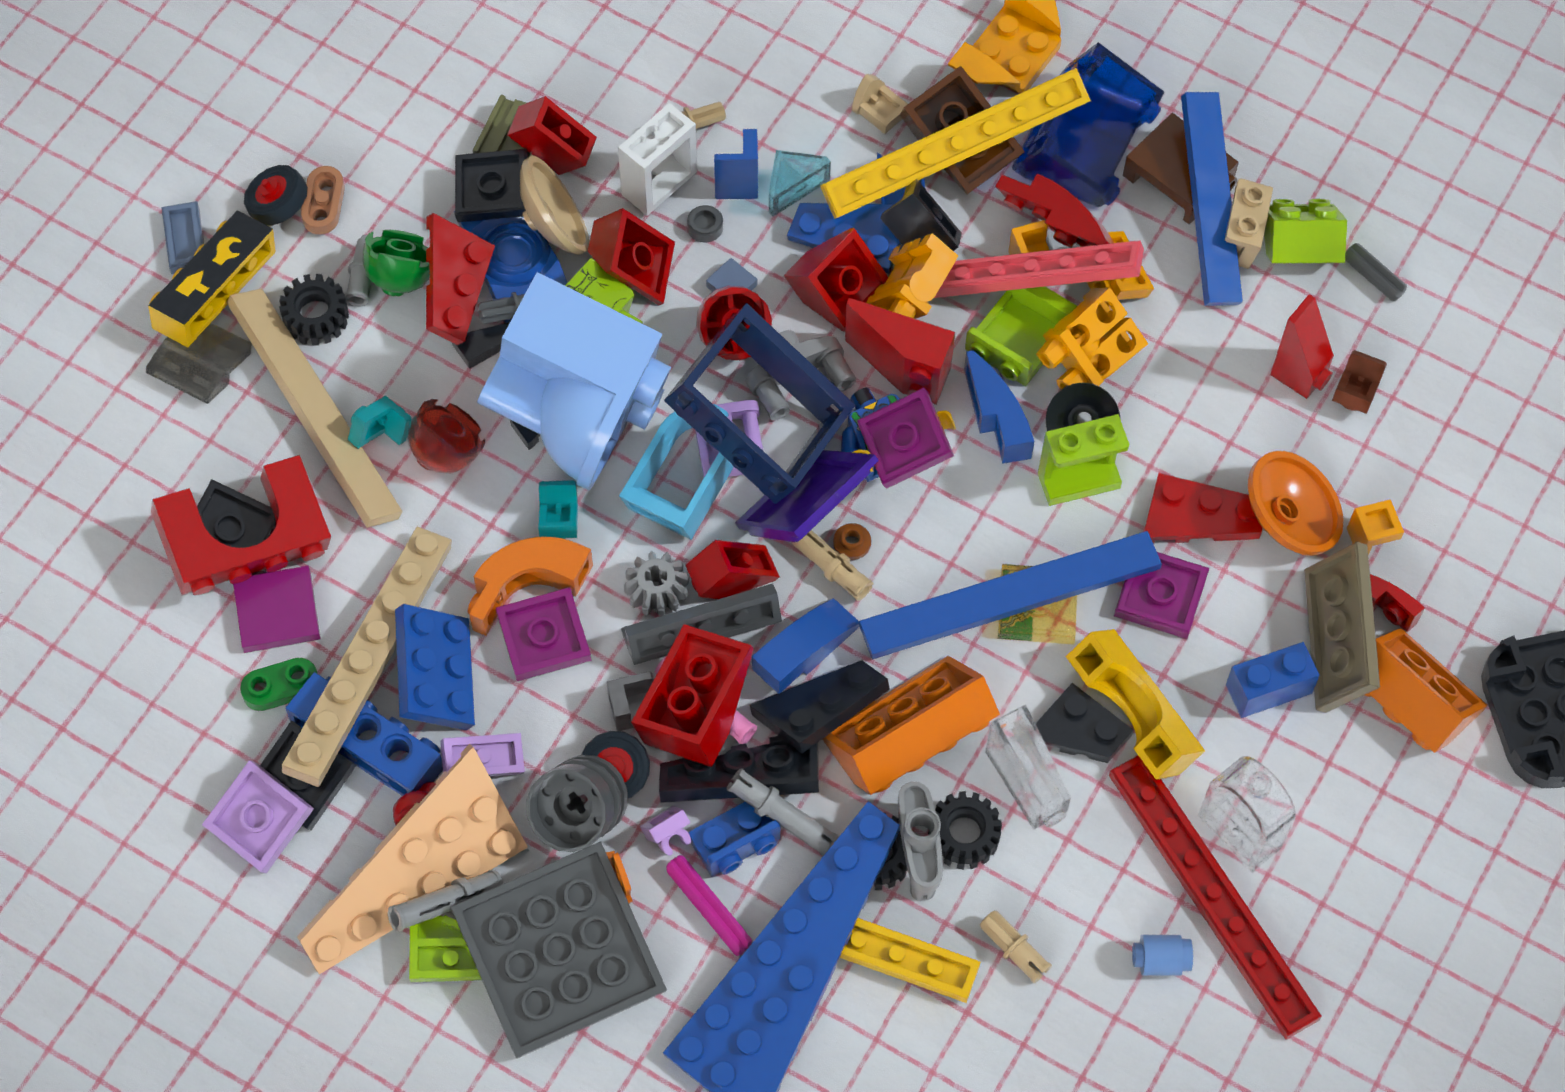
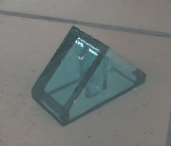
M776 150L769 188V213L772 217L820 188V185L830 181L831 161L828 157Z

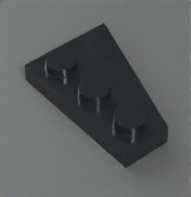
M861 660L785 690L780 694H775L750 704V710L754 718L803 754L890 690L888 678Z

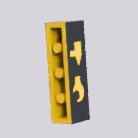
M238 210L228 221H223L213 237L206 244L200 245L194 257L184 268H179L174 273L169 284L151 298L148 309L152 329L188 348L228 305L227 302L230 295L239 293L274 255L276 250L273 228Z

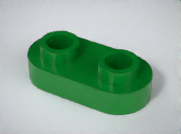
M293 658L251 671L243 678L240 691L244 702L249 708L256 711H265L289 704L314 672L318 674L315 665L308 659ZM301 671L304 673L300 679L291 678L295 672ZM258 683L266 684V687L261 691L253 690Z

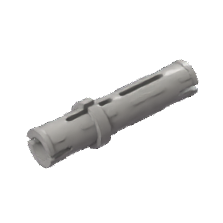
M742 768L732 777L731 780L734 783L730 782L727 786L729 792H733L755 808L754 813L760 817L766 815L773 821L776 820L780 826L814 848L822 856L833 845L831 842H835L839 837L836 833L831 832L779 796L778 789L773 786L766 787L747 774Z
M493 869L470 879L464 877L452 881L451 886L424 894L396 906H390L387 912L389 923L395 931L398 930L400 932L407 927L451 912L452 906L502 885L503 880L496 870L493 871Z

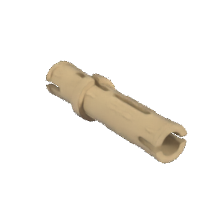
M812 530L800 541L791 542L793 546L825 572L824 576L830 582L835 581L841 585L855 600H862L872 589L873 582L850 563L851 559L844 553L839 554Z

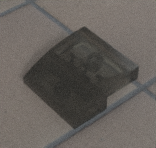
M210 323L188 348L166 337L147 364L146 373L208 404L229 385L230 373L251 354L252 343Z

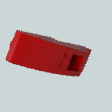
M1038 173L1030 186L1005 175H1001L995 187L1005 196L1003 202L1020 212L1027 208L1032 211L1031 213L1035 217L1045 220L1044 223L1055 233L1053 238L1062 245L1072 248L1074 244L1085 247L1114 243L1104 226L1074 195L1056 182Z

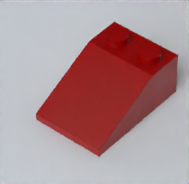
M849 298L846 306L845 341L902 394L910 395L925 388L929 393L932 403L937 405L951 370L955 332Z
M684 624L631 721L643 743L712 767L730 733L754 650L752 645Z

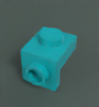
M385 395L367 407L361 406L354 412L351 417L352 424L348 441L359 449L385 433L400 445L407 439L412 418L403 408Z
M576 481L539 482V537L577 538L578 496Z

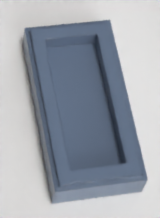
M197 201L161 207L171 274H174L179 268H184L194 257L198 247L204 244L200 209Z

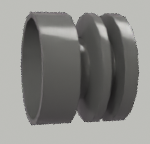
M578 755L565 760L546 772L532 785L526 799V816L532 831L545 845L557 851L576 852L591 846L622 820L628 806V790L622 775L610 762L594 755ZM584 794L588 801L583 802L580 796Z

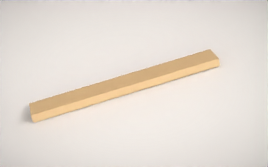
M263 289L230 295L227 302L229 308L365 526L368 528L398 520L402 513L400 506L362 447L358 449L348 441L350 427Z

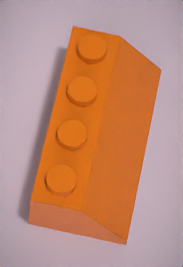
M946 656L873 701L822 740L852 782L869 795L888 789L894 780L907 772H914L920 769L925 764V761L939 752L952 749L957 744V741L968 734L984 729L988 726L989 721L1000 715V712L984 676L954 658Z

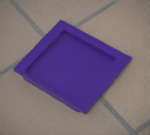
M823 450L796 489L776 504L764 495L735 524L739 529L747 530L751 536L798 542L870 474V469L879 460L874 454Z

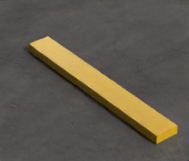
M1075 68L820 185V188L834 219L908 186L916 179L921 180L1091 100L1079 72Z

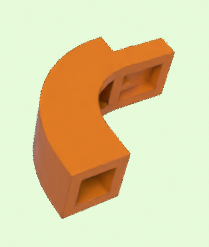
M534 537L511 543L492 554L473 576L477 593L471 599L468 607L472 630L487 636L497 618L496 607L503 606L512 594L527 586L547 585L559 590L570 587L572 595L576 597L593 567L591 549L562 538Z

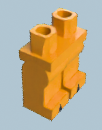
M933 233L918 238L913 242L895 247L888 258L895 265L886 283L880 285L875 290V294L870 296L866 303L914 319L927 315L932 307L927 302L936 296L958 255Z
M1110 287L1092 288L1082 297L1084 301L1070 314L1063 317L1054 328L1049 329L1043 335L1046 342L1036 355L1048 369H1054L1060 363L1066 368L1067 371L1056 380L1060 390L1075 383L1101 385L1104 379L1112 375L1148 345V342L1131 317L1124 318L1128 313Z

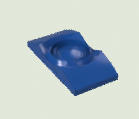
M524 217L458 222L459 227L495 245L484 279L493 300L511 297L512 292H516L517 295L525 294L537 272L562 285L568 283L560 262L548 241L538 230L533 231L527 225ZM512 319L503 320V322L508 323Z

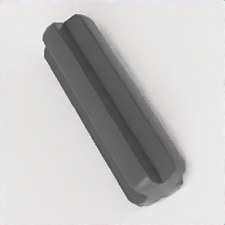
M1354 243L1347 249L1345 261L1386 297L1394 302L1402 297L1407 285L1359 243Z

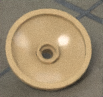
M536 156L528 157L522 162L520 170V195L526 209L523 212V217L527 225L533 231L538 230L547 241L568 253L576 255L588 251L589 235L574 200L558 176L543 160Z

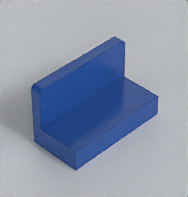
M743 129V153L714 155L715 199H758L757 129Z

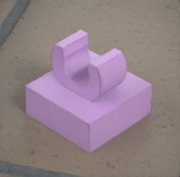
M671 806L640 825L646 839L658 844L659 849L666 855L674 854L669 846V839L673 835L677 834L685 845L691 843L689 833L682 829L690 824V821L681 808Z

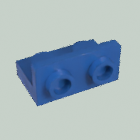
M745 801L688 833L691 837L693 848L710 876L713 877L720 872L722 874L733 872L742 865V860L755 853L763 855L771 851L778 844L777 841L780 840L781 827L776 820L772 821L766 815L760 817L754 813L755 808Z

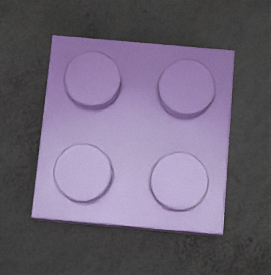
M249 760L202 825L257 870L267 873L314 808L259 764Z

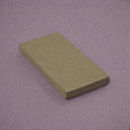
M1355 542L1304 569L1311 658L1320 674L1314 688L1315 708L1317 711L1324 713L1380 688L1368 547L1360 542Z

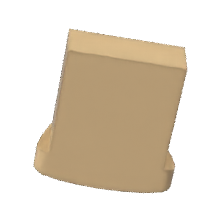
M866 74L855 93L851 110L857 115H862L881 132L886 134L902 120L900 113L908 103L886 87L885 83L877 76Z

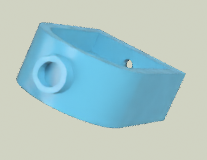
M713 404V405H714L715 407H717L726 417L729 416V414H728L727 411H725L723 408H721V407H719V406ZM674 411L659 427L619 497L628 509L692 540L734 467L719 452L686 509L647 491L677 438L688 429L693 428Z

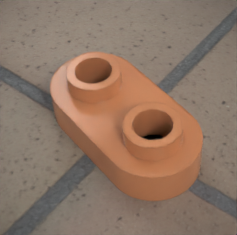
M320 166L314 169L307 178V197L301 208V217L305 228L309 232L319 235L329 233L337 226L345 191L341 172L332 166ZM324 187H332L328 191L322 190ZM319 217H325L324 220L316 221Z

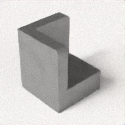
M651 671L606 681L608 698L617 731L634 728L631 721L654 680Z

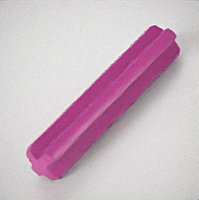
M682 855L675 857L666 865L667 873L736 956L744 954L752 944V938L686 858Z

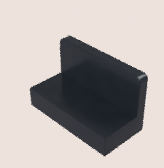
M917 179L905 188L903 199L888 208L881 215L883 223L902 245L933 233L952 251L959 248L962 232Z

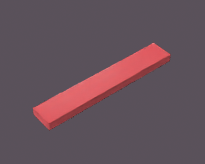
M1141 240L957 260L934 298L1139 277L1144 248Z

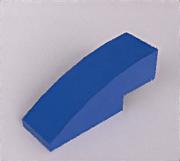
M974 350L967 351L964 372L979 433L995 432L1002 464L1032 459L1035 441L1028 420L1018 400L990 364Z
M833 598L803 615L752 656V670L780 694L802 673L805 675L809 674L859 628V621Z

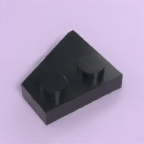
M1071 683L1027 732L1024 741L1036 746V743L1058 747L1060 748L1059 752L1071 755L1083 754L1089 759L1108 763L1131 738L1134 730L1074 683Z

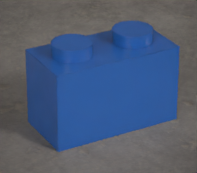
M1304 642L1232 666L1226 687L1240 717L1244 718L1312 694L1320 674Z

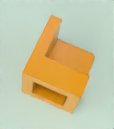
M1045 220L1012 228L1008 250L1009 255L1048 251L1049 247L1046 242L1048 226L1044 223Z
M1391 499L1355 508L1346 528L1352 544L1360 542L1367 545L1368 555L1372 546L1399 540L1404 534Z

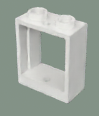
M670 103L618 147L621 194L646 216L697 173L696 124ZM648 135L655 136L653 139L647 138Z

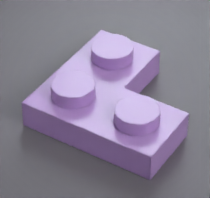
M521 733L443 738L440 741L443 772L450 770L461 757L460 753L468 744L474 747L490 777L520 775L525 772Z

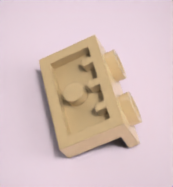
M1242 178L1236 183L1225 241L1237 245L1239 267L1249 269L1262 247L1273 187Z

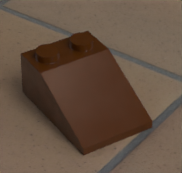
M959 66L902 109L900 117L917 140H920L990 108L991 105L962 66ZM1012 137L944 168V170L968 195L1021 156L1025 151L1017 140Z

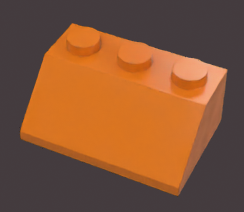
M1402 628L1376 638L1380 688L1365 694V696L1373 697L1383 706L1382 710L1389 719L1396 723H1402L1413 733V740L1426 750L1431 749L1435 753L1446 747L1488 706Z

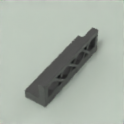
M769 584L621 628L633 664L637 665L667 656L684 624L729 638L780 623L782 618L777 591L773 584Z

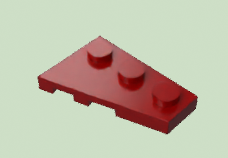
M432 213L426 216V229L430 230V247L426 249V262L430 263V284L426 286V330L459 345L465 341L495 245Z
M1158 473L1144 532L1148 531L1153 544L1157 540H1174L1175 543L1189 542L1190 539L1212 538L1214 541L1260 539L1263 527L1252 510L1248 494Z

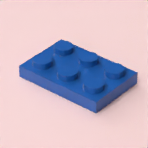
M402 604L395 609L399 716L401 718L467 731L475 725L469 618Z

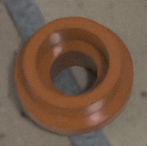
M845 524L838 528L834 534V549L839 554L844 553L851 560H858L869 552L871 535L860 524ZM856 537L859 541L851 544L846 541V538Z

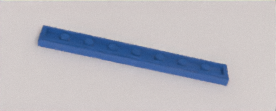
M1148 531L860 620L859 627L873 660L1159 570L1162 563Z

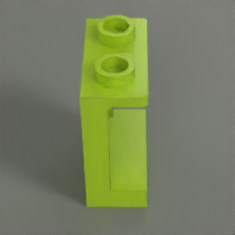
M1046 286L1007 290L977 328L971 327L967 331L965 349L967 351L974 350L988 364L998 369L1006 379L1017 381L1026 387L1043 365L1036 355L1046 342L1043 335L1049 329L1054 328L1063 317L1070 314L1077 305Z
M1119 414L1045 432L1038 477L1049 506L1121 488L1122 480L1115 460L1117 453L1128 451L1130 444Z

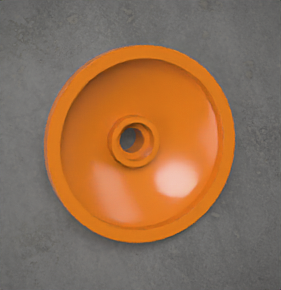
M1287 451L1269 452L1254 463L1248 477L1250 504L1258 522L1270 537L1283 547L1302 555H1320L1334 547L1342 535L1343 512L1334 488L1323 473L1308 460Z

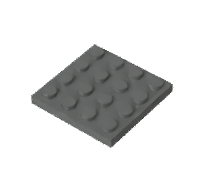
M601 841L451 907L516 1059L667 991Z

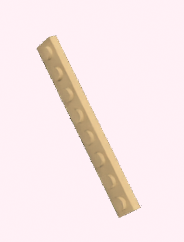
M418 526L415 528L282 764L283 774L316 787L320 786L397 647L395 609L402 604L420 606L451 550L452 539Z

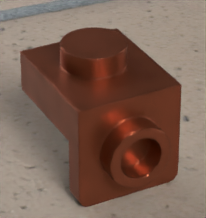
M1353 350L1332 401L1341 404L1346 409L1367 414L1387 363Z

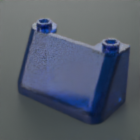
M1098 42L1069 63L1061 73L1064 74L1077 68L1091 101L1031 128L1022 146L1025 152L1015 159L1012 169L1030 181H1033L1038 173L1068 190L1078 200L1101 207L1104 204L1110 205L1119 195V178L1114 175V172L1136 129L1145 122L1147 124L1152 123L1160 113L1161 106H1159V103L1165 92Z

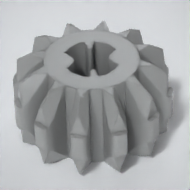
M651 550L648 555L649 560L647 561L637 556L634 560L635 568H627L625 572L628 581L624 584V592L631 596L630 605L633 608L642 606V613L645 616L652 609H656L657 614L663 616L666 607L676 612L679 608L678 600H686L688 596V590L685 587L689 584V576L687 573L682 572V562L680 560L671 562V555L668 552L661 559H658ZM659 582L660 586H654L653 583Z

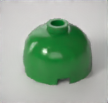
M391 229L383 230L381 237L373 238L374 232L366 236L363 247V266L367 277L377 287L382 288L385 294L402 296L404 293H410L422 288L430 279V263L426 262V249L428 247L423 245V237L406 231Z

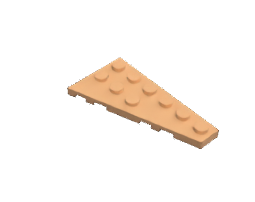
M468 744L460 753L461 757L448 772L444 771L435 781L436 785L420 803H416L374 850L376 853L361 869L358 868L349 878L350 882L336 898L329 900L297 936L319 975L392 931L393 928L389 923L387 914L390 906H396L424 894L451 886L452 881L462 877L470 879L484 874L528 848L471 744Z

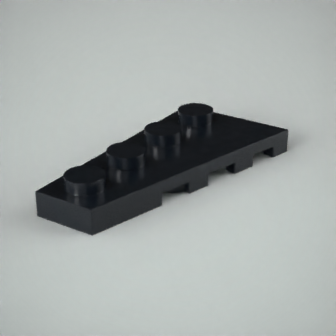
M774 736L769 737V744L748 748L746 743L732 746L731 750L717 756L712 767L686 758L660 763V802L740 798L733 792H729L727 786L730 782L734 783L731 779L741 768L766 787L773 786L778 789L779 795L819 793L818 743L801 754L781 737Z

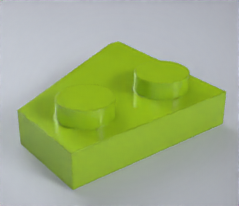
M440 915L410 926V982L481 980L455 919L446 915Z

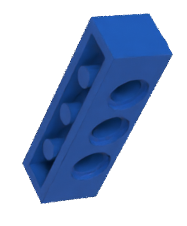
M315 672L311 675L285 708L290 722L292 720L301 727L305 725L331 676L324 679ZM367 700L341 746L339 753L401 796L411 791L419 790L426 782H434L443 771L439 747L425 737L419 740L409 734V729L400 720L394 717H390L388 720L378 714V709L375 705ZM372 730L377 732L369 740L358 739L364 731ZM397 751L408 752V755L400 761L389 759Z

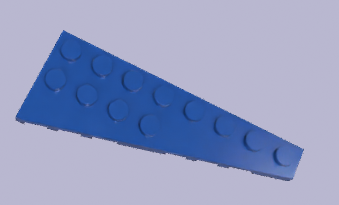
M868 801L664 1050V1056L708 1092H779L782 1080L798 1051V1046L809 1022L813 1019L836 969L835 966L852 935V930L860 912L865 907L873 884L882 870L897 838L900 825Z

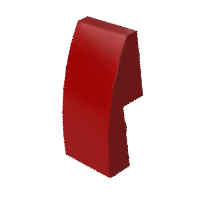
M1370 574L1373 612L1380 607L1385 617L1392 624L1399 625L1406 632L1410 631L1418 624L1425 607L1399 587Z

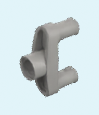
M786 330L779 333L816 368L824 367L833 384L840 391L847 390L855 384L856 377L843 357L844 350L837 338L834 336H823L800 342L794 331ZM758 364L747 375L746 384L752 394L759 397L772 421L781 419L789 413L790 406L777 386L780 384Z
M909 782L901 787L898 794V818L904 856L911 882L910 893L915 900L922 901L924 895H926V900L933 898L943 876L940 838L941 821L936 814L929 789L920 782ZM915 826H924L930 830L931 834L921 837L915 835L911 829Z

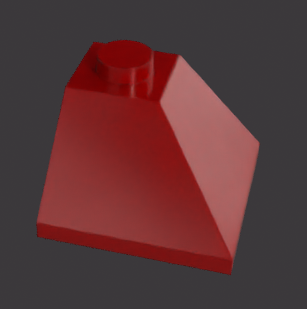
M624 208L594 220L588 253L606 273L655 304H664L675 241Z
M850 228L810 249L784 274L785 279L803 304L843 332H845L848 299L852 298L866 303L868 298L875 294V290L880 285L885 284L888 279L887 274L855 228Z

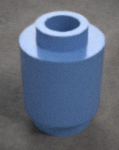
M1141 935L1140 942L1133 943L1132 946L1133 967H1140L1142 976H1181L1183 971H1192V940L1182 939L1181 935Z

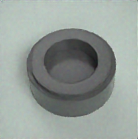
M709 205L694 208L687 217L689 235L694 240L703 243L712 242L719 238L723 232V216L721 212Z

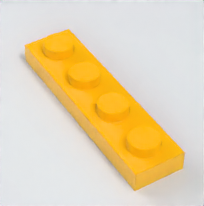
M860 918L857 919L852 935L840 956L842 959L964 1003L968 1001L981 963L975 959Z

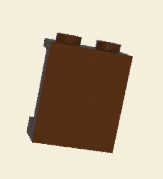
M1172 112L1126 156L1122 176L1133 184L1140 177H1143L1185 210L1183 220L1190 224L1195 218L1184 120ZM1226 153L1231 191L1237 182L1235 175L1239 162Z

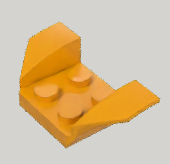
M1005 0L1002 9L972 46L964 42L948 62V66L953 69L962 66L976 84H1000L1018 94L1029 90L1061 46V26L1055 0Z

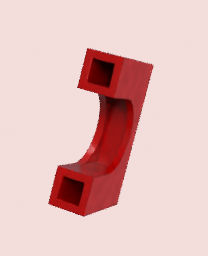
M300 455L263 466L260 480L274 513L275 529L266 540L255 546L246 548L230 547L214 539L202 522L190 488L152 499L151 514L181 595L190 592L193 595H202L213 590L216 584L228 580L231 584L240 583L249 579L254 572L264 569L267 572H275L285 568L289 561L299 558L309 561L325 553L324 550L328 549L331 534Z

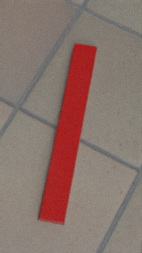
M1138 755L1110 770L1109 777L1285 1040L1320 1021L1322 1015L1162 779L1156 780Z

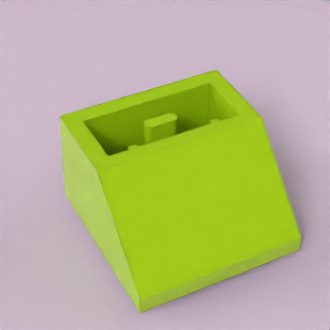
M1291 199L1273 200L1269 207L1264 232L1266 255L1271 263H1345L1347 219L1334 204H1330V200L1310 199L1308 204H1294L1295 201Z

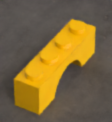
M1115 629L1090 632L1065 656L1088 687L1108 696L1129 718L1134 727L1137 740L1133 749L1156 780L1180 775L1205 752L1202 745Z

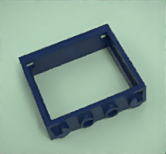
M747 303L725 322L664 399V402L678 416L693 427L706 442L719 451L733 467L746 476L775 504L796 489L856 406ZM742 320H744L750 327L746 328L741 323ZM730 338L821 422L786 471L693 386ZM833 404L839 410L835 411L831 405Z

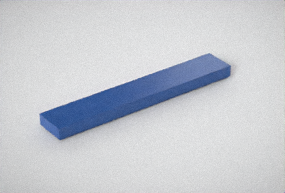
M1185 92L1181 95L1204 306L1239 305L1243 302L1237 245L1225 241L1232 201L1219 92Z

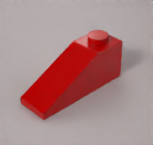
M1310 294L1287 320L1270 374L1306 399L1316 388L1321 391L1329 382L1333 374L1329 368L1334 357L1316 298Z

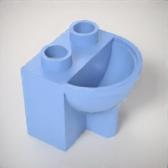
M537 272L502 337L500 357L487 379L477 403L540 434L548 454L561 470L577 480L576 484L590 490L607 463L627 422L644 430L647 428L665 390L663 386L672 367L655 359L662 333Z

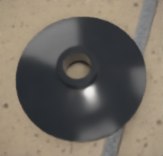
M1075 383L1063 388L1052 398L1046 412L1047 431L1080 424L1078 416L1081 412L1089 413L1092 420L1119 414L1121 420L1119 407L1112 395L1102 387L1092 383Z

